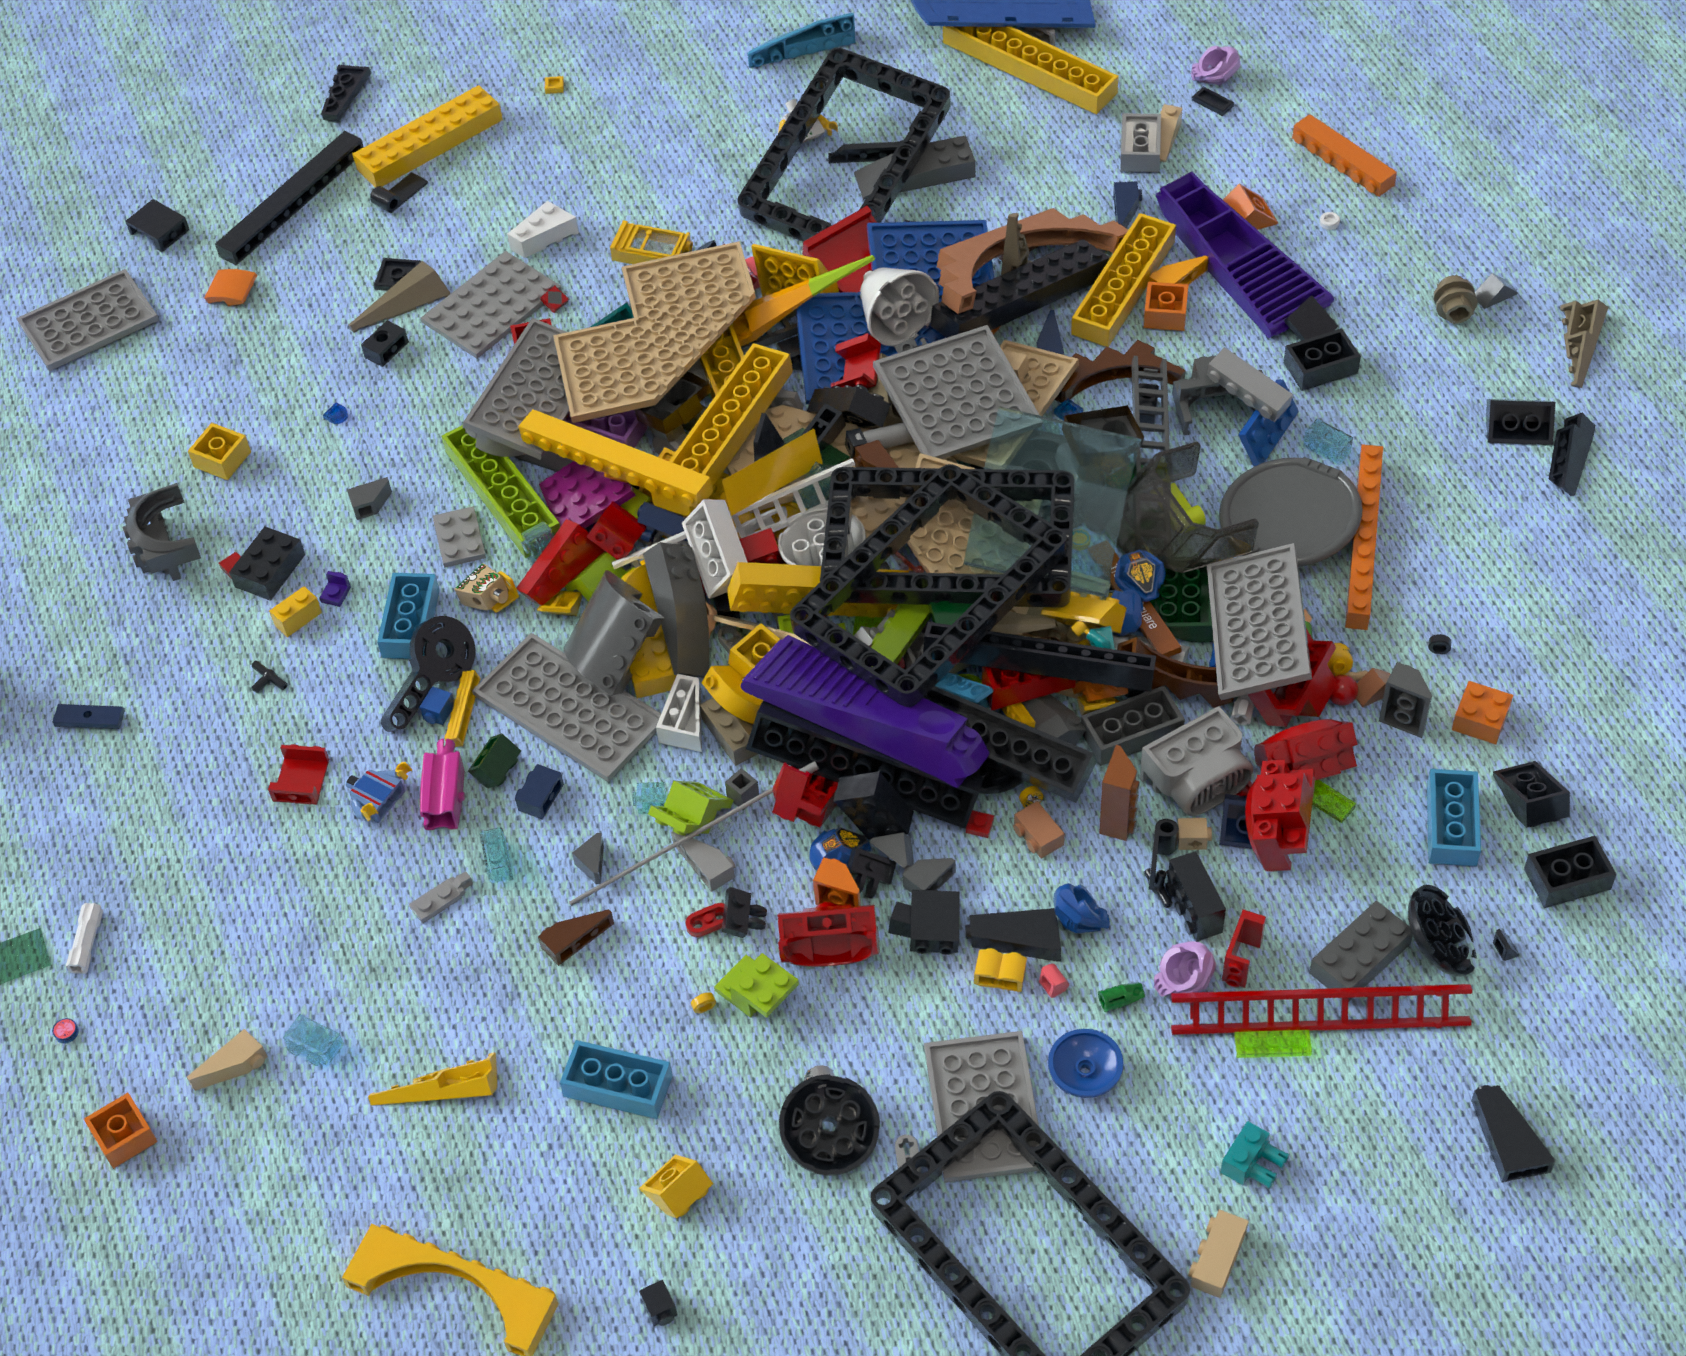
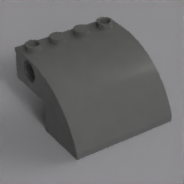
M606 570L566 642L564 653L569 662L583 676L613 696L624 692L633 675L628 672L645 639L655 636L664 617L639 601L642 596L641 592L609 570Z

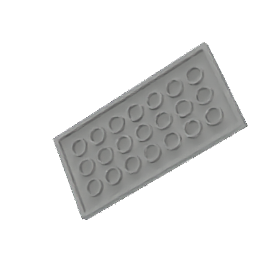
M532 318L464 420L463 428L541 460L546 451L522 441L518 426L532 409L565 421L570 411L553 335L567 332Z
M1294 543L1208 564V584L1218 695L1220 699L1225 700L1312 679L1297 552Z
M530 633L472 690L476 698L607 782L656 734V726L661 716L660 712L626 691L622 694L609 695L583 676L569 662L565 653L533 633Z

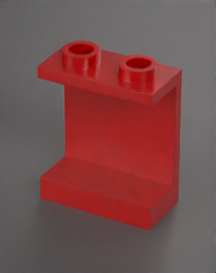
M867 333L836 344L835 352L846 359L843 380L831 383V388H834V386L845 387V385L855 387L856 385H861L868 389L876 386L877 373L873 368V362L879 360L881 343Z
M612 501L586 537L618 560L630 553L635 542L645 531L646 525L638 523L636 517Z
M296 744L281 745L280 749L284 761L277 783L270 782L268 788L272 801L317 805L330 760L326 748L320 746H299Z
M1242 910L1224 960L1222 981H1225L1229 986L1246 987L1250 960L1236 955L1241 943L1260 948L1263 941L1266 916Z

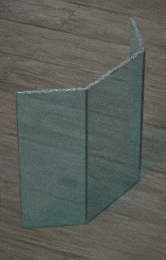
M999 406L984 469L1064 470L1073 474L1074 518L1071 590L1105 598L1108 597L1111 566L1126 495L1142 439ZM1050 500L1015 501L1050 522ZM974 513L963 565L1004 574L1031 545L1026 542L1022 543L1003 531L999 525L991 520L987 521Z

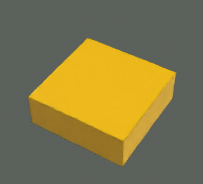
M564 76L545 77V94L564 93Z

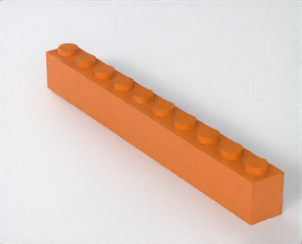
M1361 445L1357 490L1362 501V518L1359 528L1352 538L1345 628L1368 630L1371 612L1383 446Z

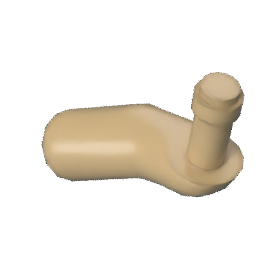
M1349 671L1345 675L1352 677L1355 681H1360L1368 671Z

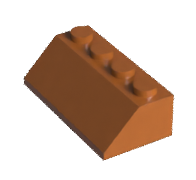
M1119 745L1115 746L1102 781L1099 834L1127 841L1129 833L1134 834L1137 821H1135L1138 810L1136 805L1139 797L1137 792L1140 781H1136L1137 770Z

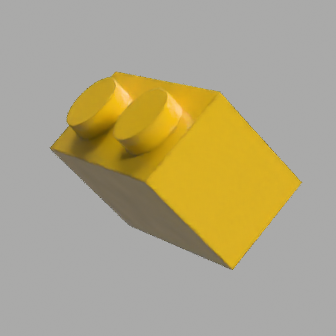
M305 586L269 610L274 626L287 638L322 613L317 597Z

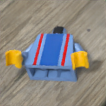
M401 762L395 770H368L361 779L351 775L347 779L346 787L351 789L349 793L352 799L351 806L358 819H366L367 821H370L372 818L375 822L379 823L404 794L405 790L400 779L407 780L408 775L406 773L413 769L406 762Z

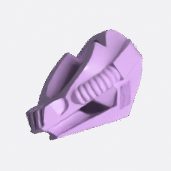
M1210 47L1201 56L1199 63L1192 65L1190 73L1192 80L1216 85L1224 84L1241 66L1238 51L1233 47Z
M1194 941L1171 945L1172 947L1161 958L1159 964L1161 972L1154 976V988L1159 995L1163 997L1171 995V993L1201 992L1204 988L1206 990L1216 967V962L1209 949L1204 944Z

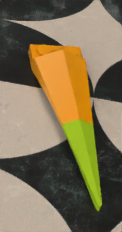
M873 255L754 300L732 323L740 346L757 340L800 305L840 279L874 261L875 257Z

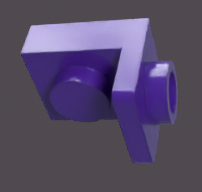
M328 571L326 574L328 583L319 597L320 602L341 607L351 588L348 577L341 572Z

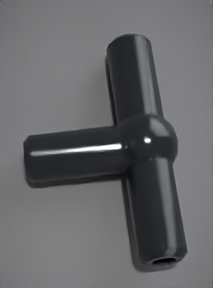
M257 660L252 663V668L263 675L251 687L255 693H258L269 681L281 690L287 688L288 684L277 676L272 669H268Z
M1150 868L1144 871V875L1146 876L1148 881L1150 877ZM1158 870L1157 875L1155 874L1152 891L1157 894L1163 906L1169 908L1173 902L1165 891L1166 872Z

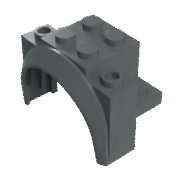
M1203 356L1194 359L1191 379H1180L1173 382L1172 395L1184 436L1189 435L1188 427L1189 424H1192L1189 407L1199 398L1230 394L1225 387L1213 382L1207 376L1208 365L1216 356Z
M174 483L150 493L128 499L130 508L127 509L128 516L124 517L126 526H123L126 539L130 538L127 542L131 554L135 553L132 556L136 567H141L143 574L147 572L153 574L164 570L166 575H171L173 581L181 579L178 565L201 559L194 537L170 541L161 511L185 503L178 483Z

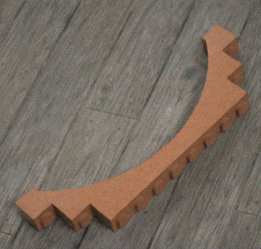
M1054 208L1018 221V223L1022 224L1020 234L1025 235L1028 247L1070 245L1084 239L1098 249L1114 253L1128 232L1127 228L1114 220L1099 225L1084 214L1069 219ZM1007 225L940 249L937 267L941 269L939 285L944 287L941 302L959 314L973 308L977 290L972 286V278L984 264L1004 253Z

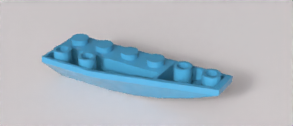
M854 13L816 21L757 46L747 52L749 68L856 43Z

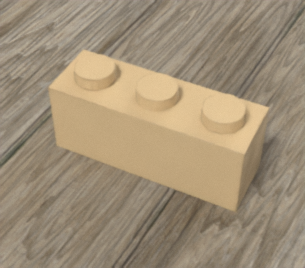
M1220 1209L1216 1218L1211 1216L1206 1229L1209 1232L1207 1240H1201L1197 1252L1201 1256L1198 1263L1193 1261L1188 1274L1192 1278L1191 1287L1221 1298L1246 1235L1249 1220Z

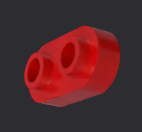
M715 903L690 914L685 921L687 932L693 937H702L721 929L723 918L719 920L716 917L723 916L724 903ZM696 925H702L701 928H694Z

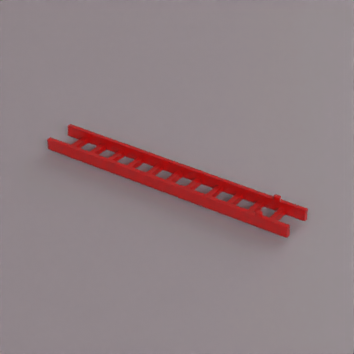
M1470 984L1171 993L1172 1003L1190 1002V1019H1193V1024L1171 1025L1172 1035L1471 1026L1472 1021L1469 1016H1449V995L1472 994L1473 989ZM1424 995L1442 996L1441 1017H1424ZM1392 996L1391 1018L1374 1019V997ZM1399 996H1417L1415 1018H1399ZM1367 997L1366 1019L1348 1020V998ZM1324 998H1341V1020H1324ZM1292 999V1021L1274 1022V1000ZM1299 999H1317L1316 1021H1299ZM1267 1000V1022H1249V1001ZM1224 1001H1242V1023H1224ZM1199 1002H1217L1216 1024H1199Z

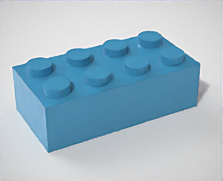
M392 573L377 640L382 658L411 659L410 641L415 629L422 622L435 616L440 592L436 574Z
M1430 769L1427 780L1429 863L1462 866L1478 865L1481 854L1477 771Z
M576 1040L560 1080V1087L563 1097L658 1119L673 1074L670 1062Z

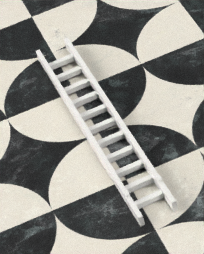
M847 460L773 492L731 516L740 537L743 538L746 535L738 516L753 510L761 530L754 532L757 533L768 528H772L773 532L787 527V523L800 514L815 509L828 508V501L825 500L818 481L831 476L836 468L855 466L854 460ZM813 484L821 504L806 510L798 490ZM793 492L801 512L786 518L778 498ZM773 501L781 521L766 527L758 507ZM685 531L660 542L678 545L679 541L687 537ZM658 543L612 562L613 568L617 569L631 562L635 568L639 567L640 564L637 559L644 558L643 553Z

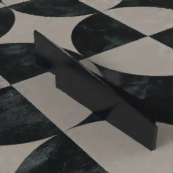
M901 141L843 144L835 152L828 153V164L874 162L893 154Z
M1583 412L1564 419V428L1556 431L1549 480L1570 496H1575L1596 426Z

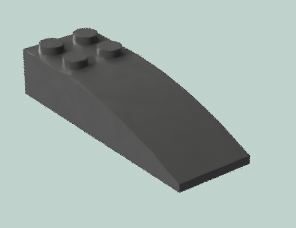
M966 135L930 142L900 192L975 178L976 161ZM893 154L854 172L863 200L868 199L874 190L873 186L882 171L888 167Z
M659 542L644 552L643 557L657 611L664 617L661 626L674 675L682 674L704 678L709 670V627L704 592L692 547Z

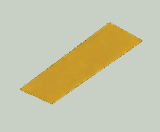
M814 429L722 480L731 516L823 463Z

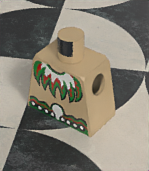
M483 563L454 589L461 604L485 611L490 610L497 602L505 603L508 599V589L503 578Z

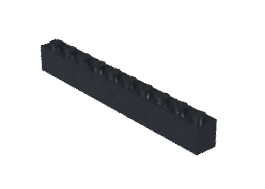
M343 131L215 243L219 257L234 265H238L354 162L353 153L364 148L362 139L347 131Z
M928 622L924 634L923 653L951 625ZM989 631L958 663L1151 692L1156 656Z

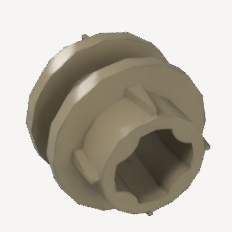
M1458 275L1448 276L1441 280L1433 294L1438 315L1453 324L1467 321L1474 315V310L1477 308L1478 301L1473 284Z

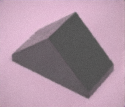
M1494 273L1475 291L1477 301L1484 309L1518 294L1505 279Z
M904 832L876 837L870 840L871 844L904 869L914 864L911 837Z
M596 833L572 852L574 864L595 884H601L604 853L602 833Z

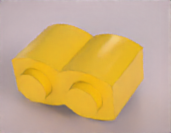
M992 948L979 950L974 973V984L1021 992L1027 958L1016 952L1002 954Z

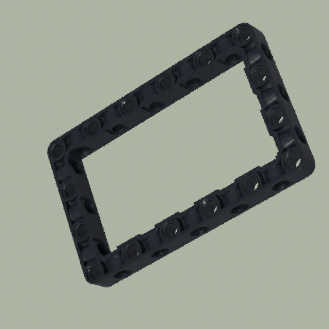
M832 49L739 194L737 201L740 215L745 219L803 242L832 226L827 221L811 215L809 217L797 212L794 208L778 202L774 203L767 199L843 78L923 107L909 127L907 136L904 140H901L893 153L888 167L882 171L873 186L874 190L868 199H865L860 207L862 209L868 206L872 210V216L877 223H881L950 110L951 99L949 89L846 49Z
M953 464L944 465L790 611L792 630L798 637L904 707L914 706L1064 558L1067 551L1066 534L1063 530ZM957 499L968 506V509L987 521L991 520L1002 527L1003 531L1022 543H1028L1031 547L912 665L904 670L826 617L831 612L834 613L861 583L864 584L881 568V564L890 555L893 556L901 549L916 530L924 527L939 512V508L948 500Z
M836 468L831 474L820 582L848 556V534H850L852 520L851 500H854L856 496L878 499L911 497L940 468ZM963 469L1014 501L1050 500V523L1065 532L1067 537L1066 555L1014 607L1060 608L1066 606L1071 598L1074 518L1073 474L1064 470ZM875 572L864 584L861 583L844 603L930 605V602L950 601L949 603L973 604L1003 574Z
M995 1091L988 1095L872 1190L870 1199L873 1214L1001 1356H1017L1016 1353L1019 1351H1025L1030 1356L1046 1355L905 1202L916 1192H922L942 1175V1171L954 1161L958 1162L981 1143V1139L993 1130H1002L1011 1139L1013 1146L1033 1167L1036 1165L1048 1178V1183L1057 1193L1083 1215V1220L1103 1241L1106 1240L1119 1253L1118 1257L1139 1279L1143 1278L1154 1290L1080 1356H1129L1178 1314L1188 1303L1191 1290L1188 1281L1031 1117L1003 1091ZM1002 1105L1005 1109L998 1111L993 1107ZM957 1136H964L967 1140L960 1142L955 1138ZM1029 1141H1036L1039 1145L1032 1147L1027 1143ZM926 1167L928 1171L920 1173L916 1169ZM1064 1177H1070L1074 1180V1182L1065 1183L1062 1179ZM881 1198H886L890 1202L886 1205H881L877 1201ZM1099 1214H1106L1110 1219L1103 1221L1097 1216ZM919 1235L923 1237L924 1240L921 1242H914L911 1240V1238L913 1236ZM1140 1251L1144 1253L1146 1257L1139 1259L1136 1258L1133 1255V1253ZM949 1273H954L959 1278L951 1281L945 1276ZM1179 1290L1183 1296L1174 1297L1170 1291ZM983 1312H990L994 1317L986 1320L980 1315ZM1133 1323H1140L1144 1329L1137 1331L1131 1325Z

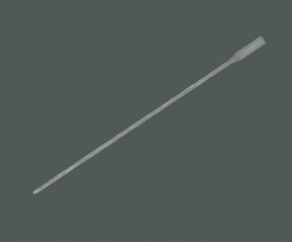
M814 761L799 770L805 773L806 771L813 773L819 770ZM773 787L569 901L570 905H574L773 793Z

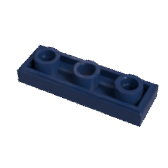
M58 704L52 723L54 727L120 729L125 710L123 706Z

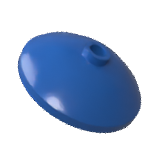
M1076 1029L1063 1034L1055 1041L1048 1056V1069L1055 1084L1064 1092L1076 1097L1093 1098L1109 1092L1119 1082L1123 1072V1055L1117 1043L1105 1033L1094 1029ZM1087 1068L1090 1072L1083 1073L1081 1070Z

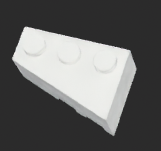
M546 201L507 233L510 250L526 258L545 249L546 246L554 242L563 241V238L571 234L573 236L578 234L579 231L575 216Z
M677 674L656 726L659 743L702 752L701 711L699 705L701 704V689L699 678Z

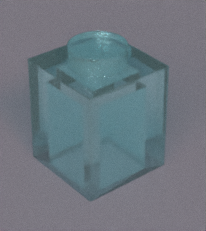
M665 782L637 783V791L632 793L633 806H637L638 814H648L651 806H664L667 799Z

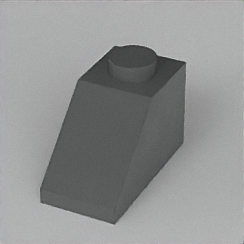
M953 858L918 860L915 864L909 865L904 870L903 887L911 893L912 889L937 891L956 873V861Z

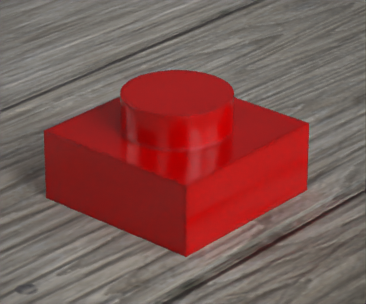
M973 810L966 827V833L988 838L995 815Z

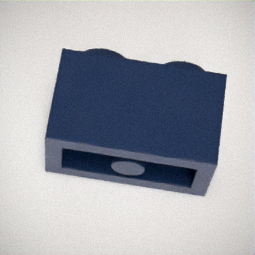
M537 764L533 771L528 773L522 789H519L515 795L518 811L543 820L564 785L561 772Z

